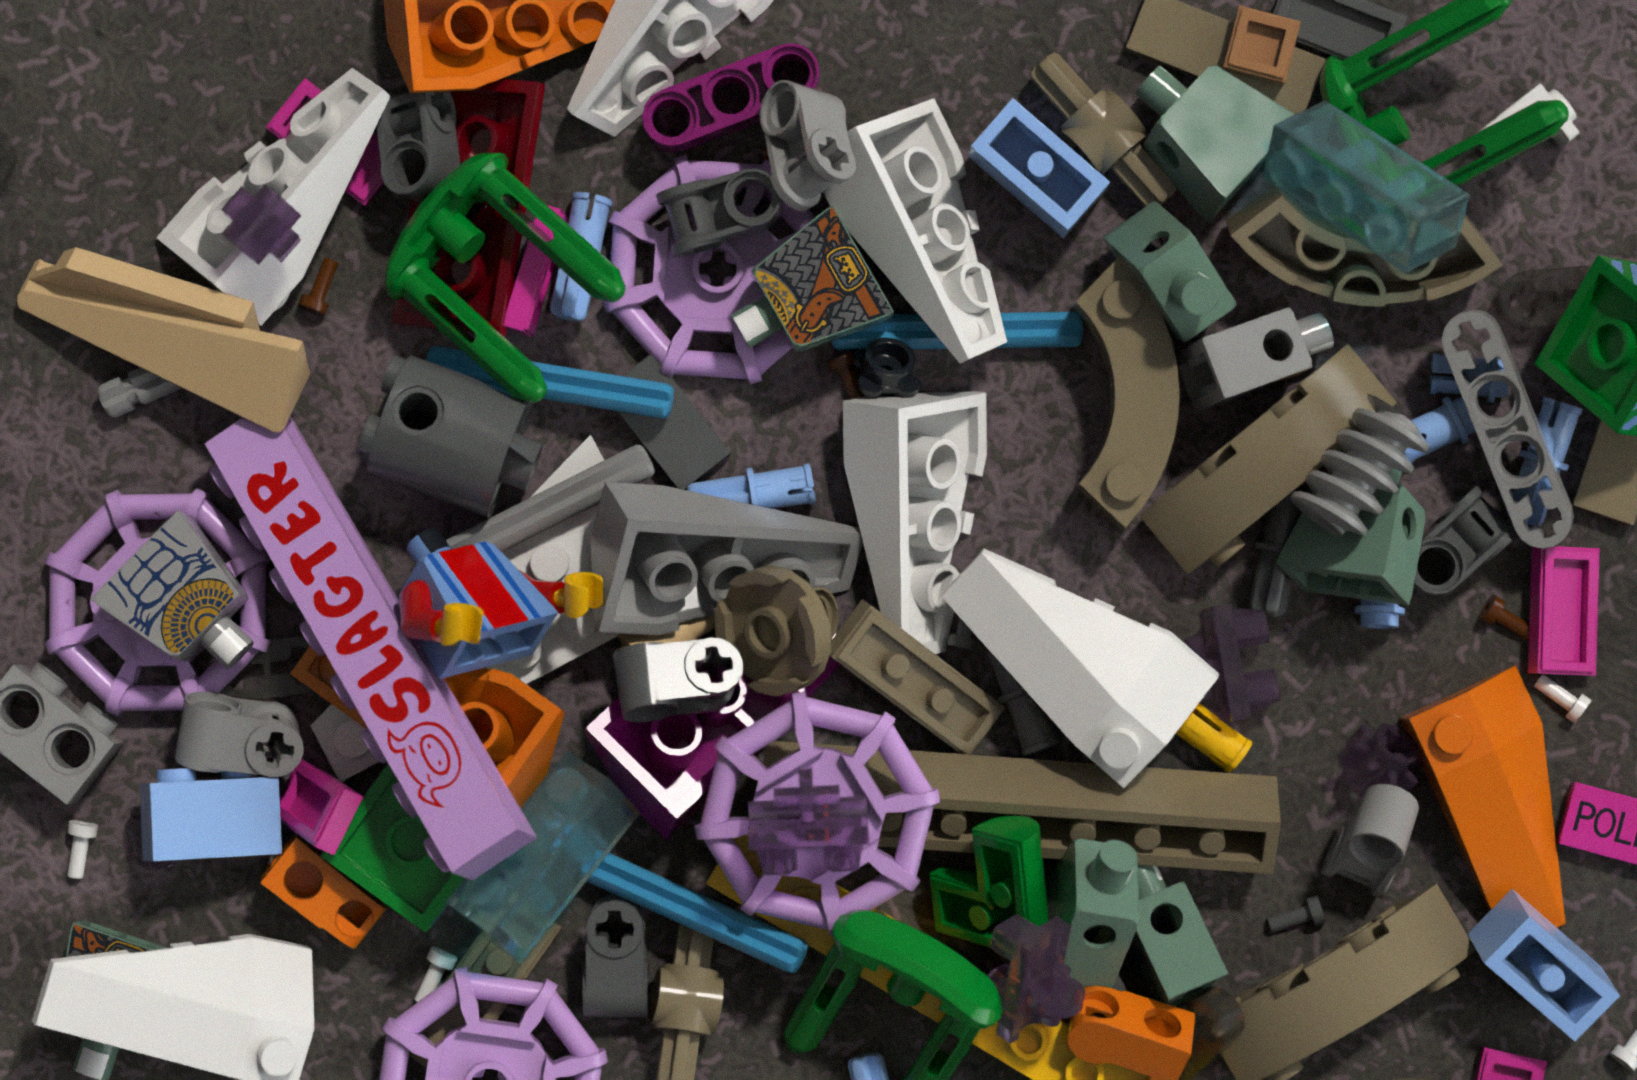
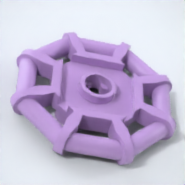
M686 154L674 158L675 164L623 210L620 212L613 211L608 221L613 226L610 262L619 269L626 290L619 301L614 303L602 301L606 314L613 313L649 355L651 354L662 366L660 373L670 378L673 375L748 379L750 385L762 381L761 375L791 350L792 347L781 330L761 341L754 348H749L738 331L731 314L762 297L751 276V270L812 221L815 216L810 210L797 211L784 202V210L781 217L795 233L778 240L772 232L770 233L769 230L728 241V243L708 251L684 257H673L671 246L676 242L671 226L660 232L646 223L665 207L658 205L657 193L684 183L713 179L744 169L756 168L767 172L769 175L771 170L770 162L767 160L763 164L688 160ZM750 185L744 188L747 190L742 205H737V210L745 216L758 217L754 212L764 197L771 204V192L764 186ZM689 205L690 208L687 210L693 231H696L697 225L692 207ZM638 240L655 246L653 283L634 286ZM717 251L724 252L726 262L737 267L735 276L725 277L723 286L719 287L711 286L710 277L700 274L699 271L700 264L711 262L713 252ZM658 297L669 312L681 323V327L674 335L672 342L641 308V305ZM694 332L732 334L737 353L688 349Z
M197 488L193 493L121 494L119 490H115L106 494V502L55 554L49 552L44 564L50 566L49 640L44 644L49 655L56 654L106 704L105 711L119 716L122 711H182L184 698L187 694L192 692L220 693L260 651L267 652L271 641L266 639V564L270 563L271 560L265 549L259 551L209 501L210 493ZM177 510L189 515L232 558V560L225 564L237 580L240 579V585L249 597L240 608V625L238 626L254 641V644L231 668L226 669L215 660L200 675L192 661L205 649L203 646L188 661L176 660L99 607L91 599L149 539L140 537L135 520L169 519ZM115 528L118 530L125 544L99 571L88 564L82 563ZM75 579L93 583V592L90 597L93 622L75 627ZM101 637L125 660L117 676L114 677L83 645L89 644ZM169 666L177 668L181 685L137 684L142 667Z
M806 692L792 693L793 699L733 736L729 738L721 736L714 746L718 754L700 824L695 825L697 839L704 840L741 900L742 905L740 909L749 916L756 912L829 930V935L832 936L833 925L842 914L853 910L871 911L906 889L911 892L915 890L921 882L917 877L934 805L940 803L938 788L930 786L894 727L893 723L896 718L886 711L878 715L806 697ZM813 726L862 738L853 755L831 747L823 748L814 745ZM795 729L800 747L767 768L753 755L763 747ZM877 749L903 791L883 796L864 765L876 753ZM741 771L743 774L758 781L750 816L729 817ZM815 797L819 803L829 800L834 805L836 810L829 815V821L832 826L828 830L821 832L815 824L809 825L806 828L801 824L799 818L806 813L802 807L809 798ZM763 804H776L777 815L764 816ZM906 812L895 857L877 848L882 824L886 813ZM752 834L770 864L759 878L755 875L733 838ZM868 862L881 873L840 899L836 881ZM782 875L809 879L810 882L821 884L822 902L775 891L774 889Z
M467 966L454 969L455 975L397 1018L389 1017L382 1027V1030L386 1033L379 1080H405L410 1051L428 1059L425 1080H472L473 1077H483L485 1069L497 1070L499 1080H556V1078L575 1076L574 1080H600L602 1065L608 1063L605 1048L597 1047L557 993L558 984L548 978L543 982H535L469 972ZM478 999L526 1007L519 1023L485 1019L479 1017ZM460 1004L466 1021L461 1026L450 1030L436 1044L421 1033L429 1025ZM542 1017L545 1018L570 1052L569 1055L552 1061L545 1052L541 1042L531 1033Z

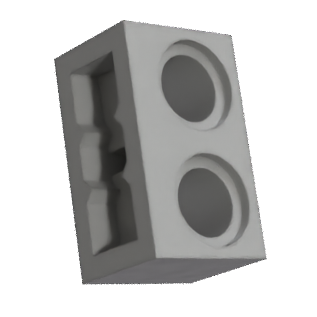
M37 662L32 670L25 665L13 664L0 681V753L66 805L76 804L123 746L124 742L112 734L118 724L92 703L87 702L80 709L62 695L68 685L42 664ZM24 691L31 693L39 704V715L36 721L27 728L17 725L10 711L13 699ZM74 730L82 733L87 738L90 746L87 760L77 768L67 764L62 758L60 751L63 738Z

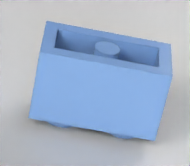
M1014 98L1009 101L970 146L968 157L1063 239L1101 197L1110 184L1109 180Z
M182 768L157 770V783L139 784L143 861L282 854L279 777H260V775L224 771L221 772V780L196 781V770Z
M1513 889L1468 933L1484 964L1573 1041H1576L1620 997L1603 968Z

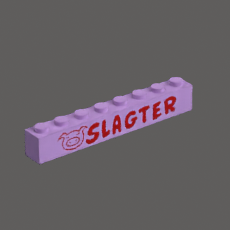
M290 416L285 428L279 433L267 430L242 417L204 443L215 461V464L209 468L214 481L229 499L234 497L237 499L245 513V516L239 519L241 528L250 542L259 551L266 550L275 565V568L269 572L272 582L287 602L293 603L295 601L306 619L300 624L303 636L319 656L326 654L336 671V674L330 678L334 690L349 709L357 708L367 725V728L361 731L365 744L380 763L388 762L398 779V782L392 786L394 794L401 806L411 817H420L430 835L424 840V845L439 869L444 873L451 871L453 874L474 880L536 839V834L446 680L437 677L418 640L409 639L402 633L398 598L292 417Z

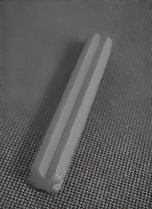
M634 445L446 541L452 549L486 541L494 544L501 552H504L599 504L605 482L638 484L653 476L655 473L654 466L645 448L641 445Z

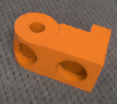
M294 833L283 846L282 854H277L261 874L260 883L318 928H324L345 945L356 949L387 910V907L380 899L320 857L322 854L320 850L297 833Z
M1090 986L1078 991L1073 997L1067 1043L1070 1051L1077 1058L1093 1064L1112 1063L1146 1075V1080H1178L1192 1054L1195 1013L1125 990L1122 992L1110 987Z

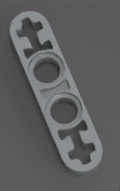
M1475 309L1463 311L1450 319L1444 328L1442 335L1443 351L1515 531L1521 540L1532 547L1541 549L1554 547L1564 540L1572 528L1574 514L1571 502L1501 327L1496 319L1485 311ZM1468 321L1471 322L1475 330L1486 328L1489 332L1490 339L1481 345L1486 362L1489 363L1496 356H1499L1504 366V369L1485 371L1472 382L1468 380L1464 369H1475L1478 366L1474 355L1469 348L1458 350L1455 345V339L1463 334L1461 324ZM1489 381L1504 382L1514 393V406L1505 416H1489L1482 411L1478 404L1479 390L1482 385ZM1518 440L1531 444L1537 451L1539 459L1535 471L1521 477L1506 471L1501 459L1504 447L1510 442ZM1544 476L1548 477L1552 488H1541L1538 492L1546 509L1558 508L1561 513V517L1553 524L1555 533L1545 535L1541 527L1530 529L1526 522V519L1534 513V505L1528 493L1520 500H1516L1512 489L1530 487Z

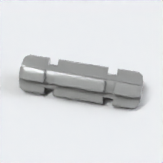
M139 367L128 372L129 378L125 380L117 377L101 384L97 388V392L105 412L111 417H118L134 410V404L139 401L145 405L177 391L181 387Z

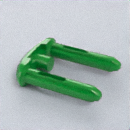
M1453 0L1344 60H1339L1334 55L1327 58L1320 75V91L1328 124L1338 149L1353 176L1372 201L1388 216L1406 221L1414 220L1416 207L1459 185L1466 184L1470 179L1555 136L1568 120L1569 111L1562 101H1537L1415 166L1398 173L1396 168H1391L1385 152L1410 140V132L1403 116L1396 107L1390 106L1367 118L1362 108L1366 105L1360 95L1361 93L1402 71L1412 68L1424 59L1499 20L1511 5L1512 0ZM1429 32V39L1426 42L1380 67L1378 66L1377 60L1381 56ZM1482 146L1485 147L1486 153L1483 157L1434 181L1433 173L1436 170Z
M481 153L459 165L419 205L401 232L385 268L387 295L393 300H399L403 297L408 300L443 335L453 341L514 398L537 403L547 393V385L541 370L431 271L440 259L436 255L439 249L442 247L459 263L468 261L480 250L485 241V234L467 219L465 215L475 202L483 203L485 200L513 225L519 234L533 243L593 298L614 303L623 297L626 286L619 269L506 169L508 166V157L503 153ZM517 201L553 232V240L516 207ZM439 303L444 304L475 333L476 339L443 311Z
M853 910L842 914L835 921L832 929L834 944L785 1025L784 1033L786 1045L790 1051L801 1054L815 1049L849 993L856 986L857 980L864 968L866 967L875 972L880 965L893 972L888 979L887 990L896 1002L904 1006H915L922 1001L926 993H929L942 1001L938 1009L945 1013L903 1080H949L962 1058L968 1053L971 1044L980 1030L995 1025L1001 1018L1003 1010L1002 998L996 985L986 974L937 939L906 923L875 911ZM838 968L844 971L845 975L838 987H832L827 983L834 969ZM949 1034L957 1036L958 1039L949 1052L940 1049Z

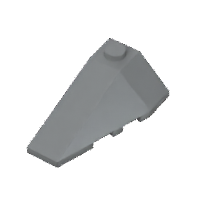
M605 482L590 537L592 573H596L603 578V605L594 609L595 627L598 632L662 635L678 631L679 623L710 615H713L715 619V609L718 601L727 597L728 590L732 586L728 585V583L735 576L766 565L790 569L806 580L811 587H824L832 594L849 590L863 545L860 528L664 485Z

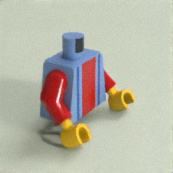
M430 528L416 535L406 549L416 566L399 594L401 631L407 638L418 640L439 679L533 655L557 614L565 613L570 618H579L587 613L588 607L597 609L603 605V578L600 575L591 572H575L567 575L564 582L537 581L517 569L494 544L486 541L452 549L438 529Z

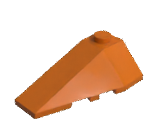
M383 0L387 42L410 93L472 91L598 40L615 1Z
M309 646L290 674L359 725L367 728L357 708L349 709L334 690L330 678L336 674V671L326 654L319 656ZM484 667L444 678L517 804L523 810L548 773L565 711L515 675L493 668Z
M1516 665L1399 718L1488 911L1513 889L1557 928L1566 924L1543 723Z

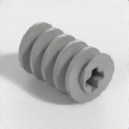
M1370 394L1367 395V399L1374 411L1359 408L1352 414V421L1359 432L1342 429L1337 434L1336 440L1344 453L1335 450H1325L1321 455V462L1329 474L1316 470L1310 471L1307 474L1306 483L1314 495L1297 491L1290 497L1294 505L1308 518L1339 538H1343L1342 535L1345 531L1366 536L1369 531L1358 514L1361 510L1377 515L1383 513L1384 509L1373 495L1377 489L1394 495L1398 493L1399 488L1389 475V472L1393 468L1412 474L1415 468L1404 454L1407 448L1424 453L1430 450V446L1414 423L1385 401Z

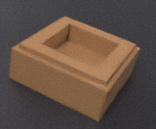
M1239 5L1222 69L1227 72L1283 86L1286 82L1301 21Z

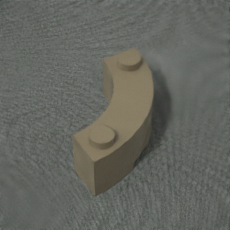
M1276 182L1226 221L1230 236L1250 257L1273 275L1292 286L1297 285L1307 291L1332 298L1334 302L1357 306L1385 307V304L1405 303L1426 299L1427 301L1435 300L1458 292L1484 279L1503 266L1495 251L1457 202L1443 211L1413 224L1383 229L1357 228L1342 225L1314 214L1295 201Z
M1119 256L1077 299L1071 309L1081 315L1084 324L1091 332L1100 349L1109 377L1111 396L1110 415L1102 445L1089 470L1075 488L1115 527L1122 531L1144 507L1166 467L1175 438L1180 390L1177 361L1165 320L1124 260Z
M1347 344L1230 442L1226 443L1168 490L1139 516L1187 574H1190L1208 559L1217 568L1246 544L1239 536L1240 533L1306 480V476L1310 471H1318L1324 466L1321 462V455L1325 450H1335L1338 452L1342 450L1336 440L1340 430L1349 429L1359 432L1352 421V414L1359 408L1374 411L1367 399L1368 394L1378 397L1392 407L1397 402L1351 346Z
M1434 884L1395 902L1357 929L1339 939L1337 946L1320 954L1305 966L1303 962L1298 963L1277 976L1237 995L1203 1020L1205 1028L1235 1079L1261 1080L1266 1078V1080H1287L1304 1068L1300 1061L1303 1058L1365 1025L1424 988L1427 994H1431L1460 977L1456 965L1471 955L1476 949L1438 884Z

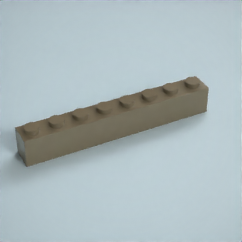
M773 741L764 747L763 765L767 768L800 748L798 742ZM814 744L823 748H835L852 755L856 749V746ZM877 749L876 753L864 765L883 796L903 791ZM909 750L930 786L938 788L940 803L934 805L924 850L974 853L972 828L992 818L1023 816L1036 820L1040 825L1043 858L1061 859L1071 842L1080 838L1099 842L1120 840L1129 844L1137 852L1138 865L1273 874L1281 826L1277 776L1145 767L1123 788L1095 763ZM815 797L809 798L804 804L809 802L815 808L809 814L806 812L799 818L801 824L805 828L815 824L821 832L828 830L832 826L829 821V815L836 810L834 805L828 800V813H824V803H819ZM906 812L886 813L878 846L897 848Z

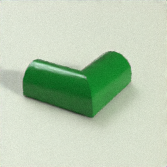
M1023 816L992 818L972 828L976 873L950 865L940 867L929 873L935 930L1034 961L1042 956L1050 947V926L1040 825L1036 820Z

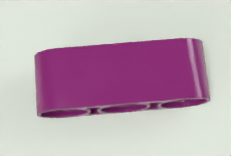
M794 43L782 44L660 90L652 95L644 106L642 119L646 136L657 149L673 154L684 152L760 123L761 104L766 92L775 83L772 77L776 68L784 62L793 61L800 63L809 73V79L805 86L817 90L820 74L818 61L813 53L803 45ZM736 84L746 89L750 99L744 110L736 114H726L716 108L713 103L714 95L724 85ZM675 106L682 108L690 117L688 128L679 136H663L654 127L655 117L666 107Z

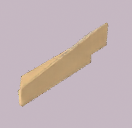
M77 247L64 251L56 265L44 262L41 259L36 260L17 296V304L21 310L274 433H279L285 428L310 376L303 341L260 331L252 301Z

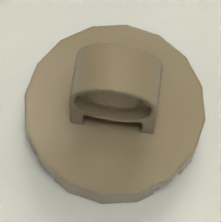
M766 565L735 576L728 583V585L732 586L728 590L727 597L717 603L715 609V636L730 642L739 651L743 661V672L754 681L748 684V687L757 693L778 697L811 685L825 670L831 652V639L837 631L839 612L835 597L824 587H811L806 580L787 568Z

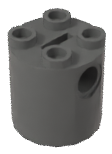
M395 355L392 357L381 386V392L386 393L382 415L379 417L370 414L358 445V450L363 452L360 465L367 467V474L488 518L494 513L506 484L527 491L543 449L542 442L524 436L532 403L514 398L504 388L409 355L407 359ZM419 421L432 424L423 430L408 428L412 423Z

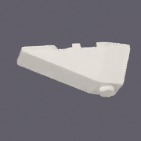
M615 0L567 107L568 111L573 116L614 137L617 136L643 114L644 106L652 95L673 86L674 76L672 71L697 53L707 60L721 48V45L714 37L741 13L752 22L768 9L774 0Z
M351 68L293 114L290 122L291 133L286 139H278L267 147L261 141L256 143L244 153L248 162L247 165L223 184L213 177L198 189L156 238L218 291L252 301L258 323L262 326L274 311L285 304L290 292L304 277L391 96L377 84Z
M930 99L850 129L848 136L851 150L856 160V171L846 182L842 184L833 183L822 191L830 207L833 205L846 229L959 363H963L1007 343L990 270L978 262L972 235L980 231L976 211L965 209L958 181L967 175L963 157L935 99Z
M978 391L918 392L912 397H904L897 393L893 396H867L843 401L844 468L880 612L934 654L946 652V643L950 633L954 610L941 596L960 575L958 570L950 565L953 548L960 533L970 535L974 514L961 511L969 474L983 476L987 457L986 393Z
M986 549L979 553L941 596L1068 739L1123 788L1169 743L1219 677V673L1171 631L1153 623H1150L1149 627L1114 612L1115 606L1097 598L1093 602L1058 587L1054 579Z
M253 934L228 936V941L194 945L189 941L170 944V948L135 953H130L128 950H118L50 959L32 1022L40 1027L239 1080H299L315 1029L312 949L307 945Z

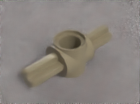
M1055 52L1045 57L1034 67L1030 73L1031 80L1067 119L1061 126L1063 130L1060 133L1070 148L1074 149L1078 146L1088 157L1085 161L1099 173L1104 175L1111 169L1144 207L1153 201L1162 206L1174 195L1177 188L1140 145L1146 137L1144 135L1146 133L1145 127L1130 107L1110 89L1107 91L1102 89L1097 94H1094L1062 56Z
M679 923L672 964H662V967H658L651 990L649 1023L653 1025V1029L663 1031L656 1080H694L700 1037H710L711 1034L715 1033L723 1003V977L719 976L718 971L710 969L714 939Z

